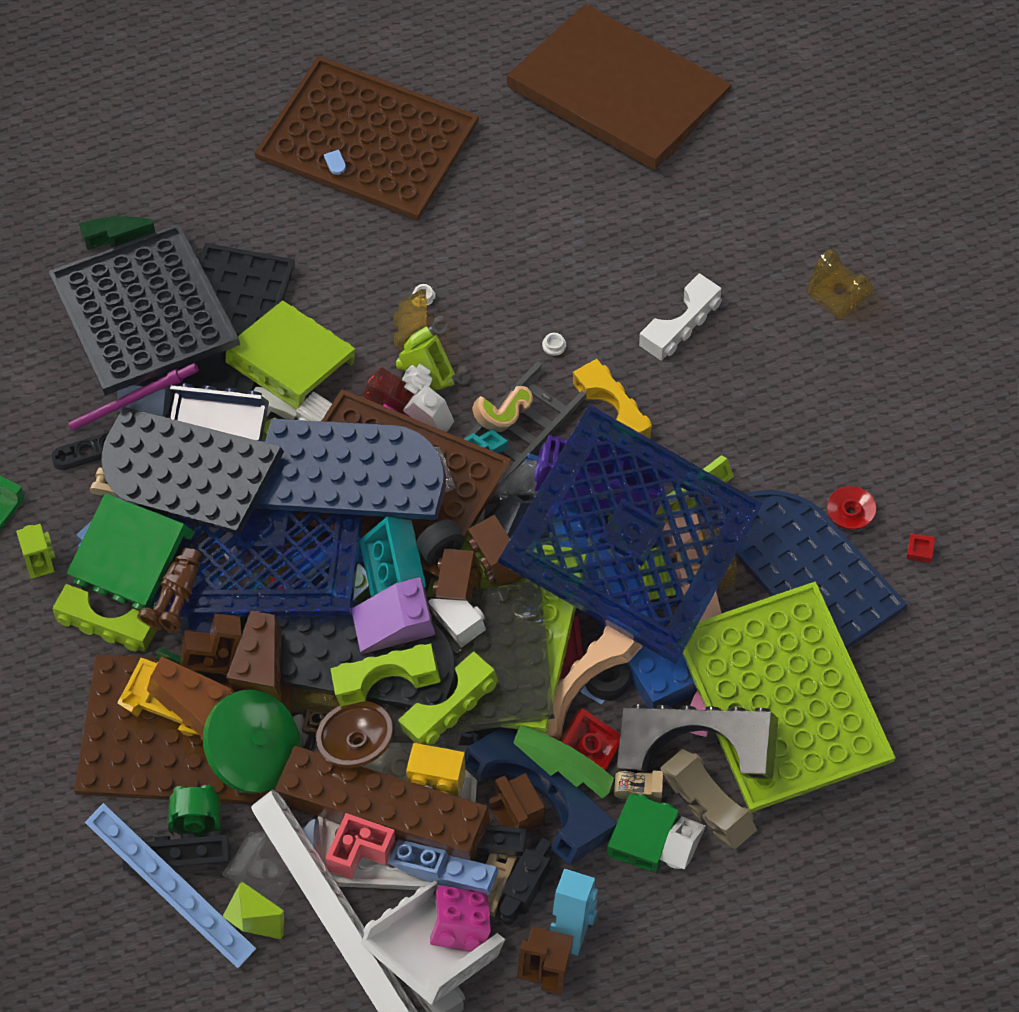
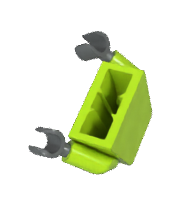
M437 316L431 327L428 328L426 326L411 335L404 344V350L396 360V367L399 371L406 372L411 365L417 368L419 363L429 369L430 373L428 375L432 377L429 387L433 391L452 386L454 382L467 384L470 380V374L466 376L461 375L468 372L467 366H460L457 369V373H454L438 336L432 335L434 332L441 334L446 330L448 324L443 327L437 325L443 319V316Z

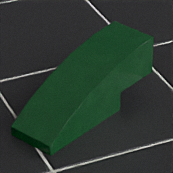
M106 217L79 223L81 236L87 250L108 243L113 248L155 232L153 220L141 217Z

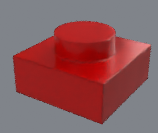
M910 533L907 559L931 563L935 537Z

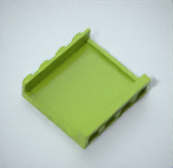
M283 300L238 336L239 346L226 350V363L295 410L305 401V396L341 365L346 362L352 366L355 348L348 342L343 341L330 330L325 329L312 318L305 316L294 306H290Z

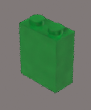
M629 793L608 844L607 856L657 873L662 861L660 858L668 833L678 821L679 810L668 803L660 804L652 801L645 795Z

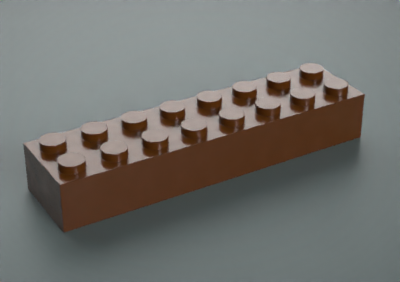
M294 746L275 788V791L279 793L288 807L341 823L345 813L395 830L396 841L399 839L446 850L449 856L470 861L474 860L478 844L481 843L485 828L490 821L488 806L361 766L355 768L335 766L324 759L320 753Z

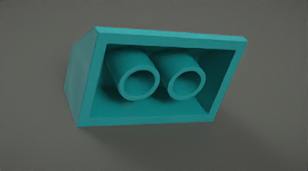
M386 517L359 540L371 597L396 583L419 577L424 588L426 587L412 520Z

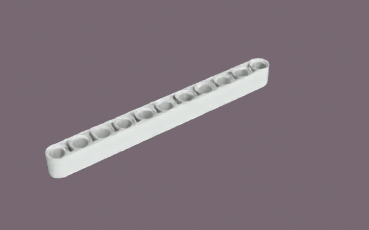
M275 790L268 792L252 805V811L377 1011L418 1012L394 973L361 945L365 934L363 932V924L283 798Z

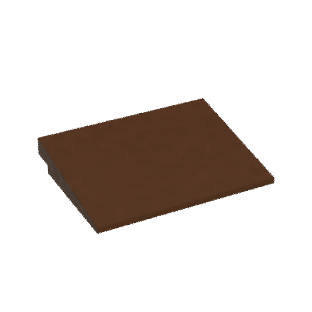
M584 4L507 74V87L653 170H656L664 159L668 160L732 87L731 83L587 4Z

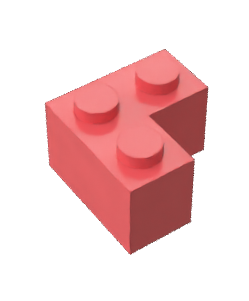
M345 813L325 858L328 871L352 880L362 857L387 865L396 844L395 830Z

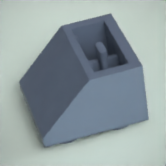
M159 375L119 390L117 399L167 375ZM171 385L125 407L164 417L169 412L174 391L170 389Z

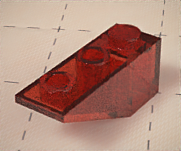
M381 367L370 377L361 396L382 406L386 403L393 407L396 412L409 416L403 410L414 393L404 387L406 382Z

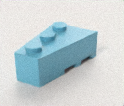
M564 869L555 893L552 914L556 915V923H551L550 931L574 936L572 954L578 956L589 925H594L598 910H596L598 900L596 897L598 889L595 888V878Z

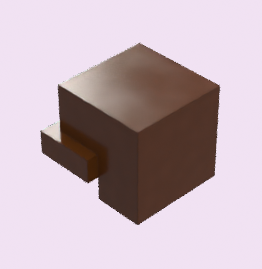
M526 773L510 781H507L505 775L495 780L498 795L489 799V808L499 826L525 828L529 832L545 824V807Z
M532 927L528 941L522 940L520 946L517 978L542 984L541 990L562 995L571 961L574 936Z

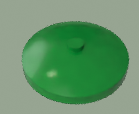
M242 690L224 697L212 708L204 725L203 746L211 769L223 783L242 793L258 794L276 788L294 746L300 747V737L291 713L278 699L262 691Z

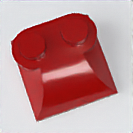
M582 708L570 721L559 741L577 750L606 770L620 745L621 734Z

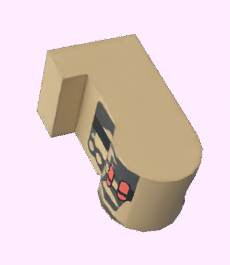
M618 772L615 775L614 795L620 799H627L629 793L635 795L642 794L652 801L661 802L663 772Z

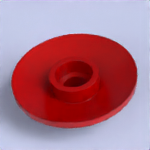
M845 486L837 489L830 495L827 502V513L830 519L841 528L849 530L861 529L869 525L874 519L876 503L872 495L866 490L856 486ZM847 510H853L855 513H848Z

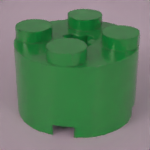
M177 786L173 789V794L169 798L168 830L173 836L175 832L179 835L195 833L196 837H206L207 832L220 831L221 799L215 793L213 786Z

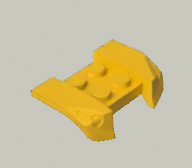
M140 658L118 704L129 710L136 717L144 709L181 723L178 730L183 735H199L190 726L187 727L183 724V720L177 714L169 711L147 691L150 676L157 663Z

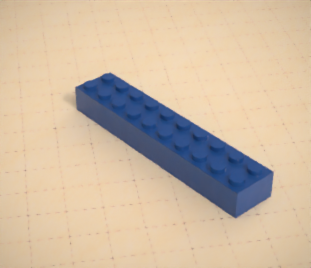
M556 498L544 502L543 505L550 531V539H546L548 544L551 546L587 549L589 555L580 591L589 605L588 610L602 633L610 622H614L619 617L641 634L645 641L644 646L627 665L630 669V679L648 706V709H657V705L673 706L694 696L697 688L684 657L594 512L557 503Z

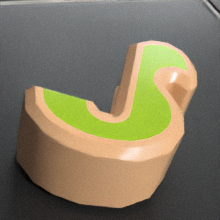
M517 386L514 391L510 392L499 409L480 396L474 402L472 408L474 417L484 428L494 430L495 432H503L517 421L519 413L525 412L530 407L533 395L527 387Z

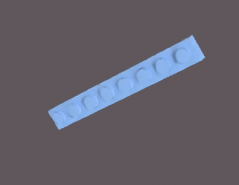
M104 803L88 818L85 823L237 968L252 955L256 948Z

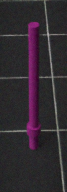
M193 363L180 370L170 371L166 377L68 423L69 427L74 431L171 384L175 386L183 382L184 378L199 372V369Z

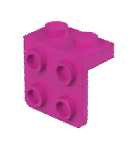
M442 885L438 886L436 890L437 920L430 935V944L473 951L487 941L491 932L488 896L477 891Z

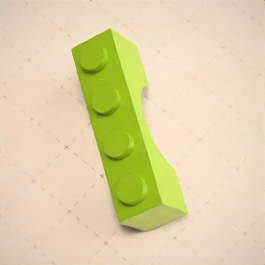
M68 584L64 586L52 608L55 619L61 625L78 627L80 631L88 635H92V633L97 634L109 643L116 641L124 644L127 649L134 652L137 650L146 652L157 629L147 626L137 618L139 610L132 609L127 614L117 618H105L96 614L91 609L89 593Z
M420 644L411 649L391 651L387 655L367 657L362 661L342 663L338 667L331 668L334 691L340 707L366 701L370 688L380 679L389 676L403 677L409 680L415 688L441 682L436 656L431 644Z
M474 651L455 668L458 676V685L454 694L448 700L432 706L416 703L398 719L402 731L415 743L423 745H433L436 743L440 735L447 728L453 727L458 722L459 717L466 711L473 709L477 701L483 695L490 693L499 682L495 670Z

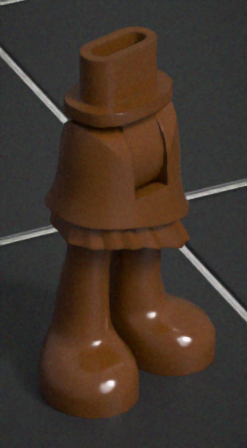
M184 548L181 556H176V562L171 564L167 573L162 578L163 581L160 583L162 591L154 609L143 608L139 611L137 618L142 623L157 630L164 628L172 633L179 632L182 627L181 612L184 602L189 603V597H192L193 585L200 567L198 560L201 552L195 549ZM175 595L174 600H173V603H172V605H171V608H170L169 611L167 612V610H168V608H169V605H170V602H171V600H172V597Z

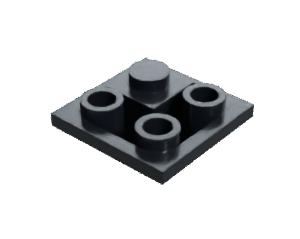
M533 493L509 494L484 517V520L495 515L512 542L525 540L539 542L540 540L550 539L543 502Z

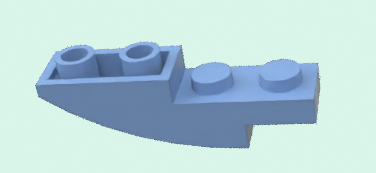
M399 839L389 860L390 865L428 882L436 881L437 885L472 890L489 895L499 872L496 866L449 856L446 850Z

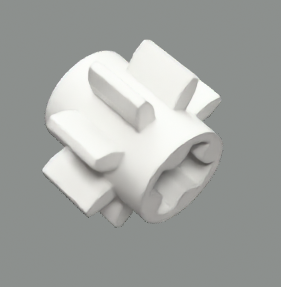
M420 363L417 368L411 365L402 379L406 382L404 387L414 394L425 385L429 387L432 382V377L428 375L430 370Z

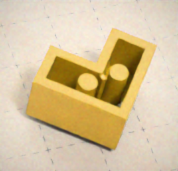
M413 743L406 770L407 781L422 786H432L434 790L461 797L466 776L465 752Z

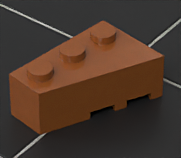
M161 656L150 676L147 691L169 711L177 714L183 720L182 723L196 731L203 741L204 725L210 711L221 699L230 695L231 688Z

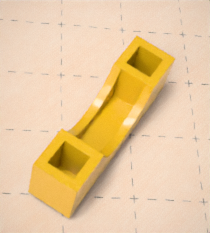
M595 359L573 372V385L579 392L583 391L586 393V401H606L617 410L619 415L613 422V435L619 442H628L637 446L651 438L652 424L650 419L640 413L636 402L632 398H628L620 382H615L606 365H602L598 359Z

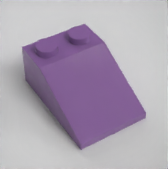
M420 577L396 583L351 609L361 654L435 635L426 591Z

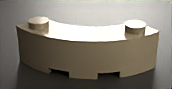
M682 749L660 768L674 792L676 794L680 793L690 803L687 806L688 810L700 821L705 820L707 825L714 830L713 834L731 848L736 849L757 831L753 822V814L747 808H742L720 789L705 770L704 762L698 754H692Z

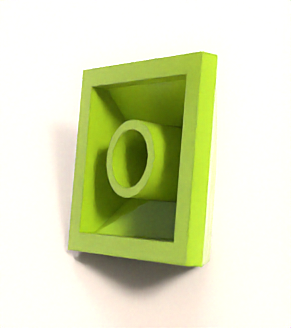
M241 882L222 917L244 932L281 939L284 936V910L244 882Z

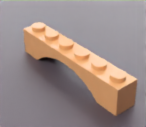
M619 617L605 627L604 634L598 641L592 642L584 657L572 665L570 673L564 679L559 680L548 730L544 734L559 741L563 735L566 713L579 690L600 672L613 666L630 662L644 646L645 641L641 634Z

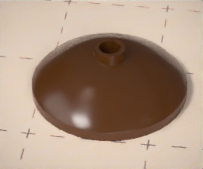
M362 701L342 707L338 706L321 721L316 734L317 746L324 759L335 766L344 768L364 766L378 759L387 750L393 738V724L386 710L372 702Z

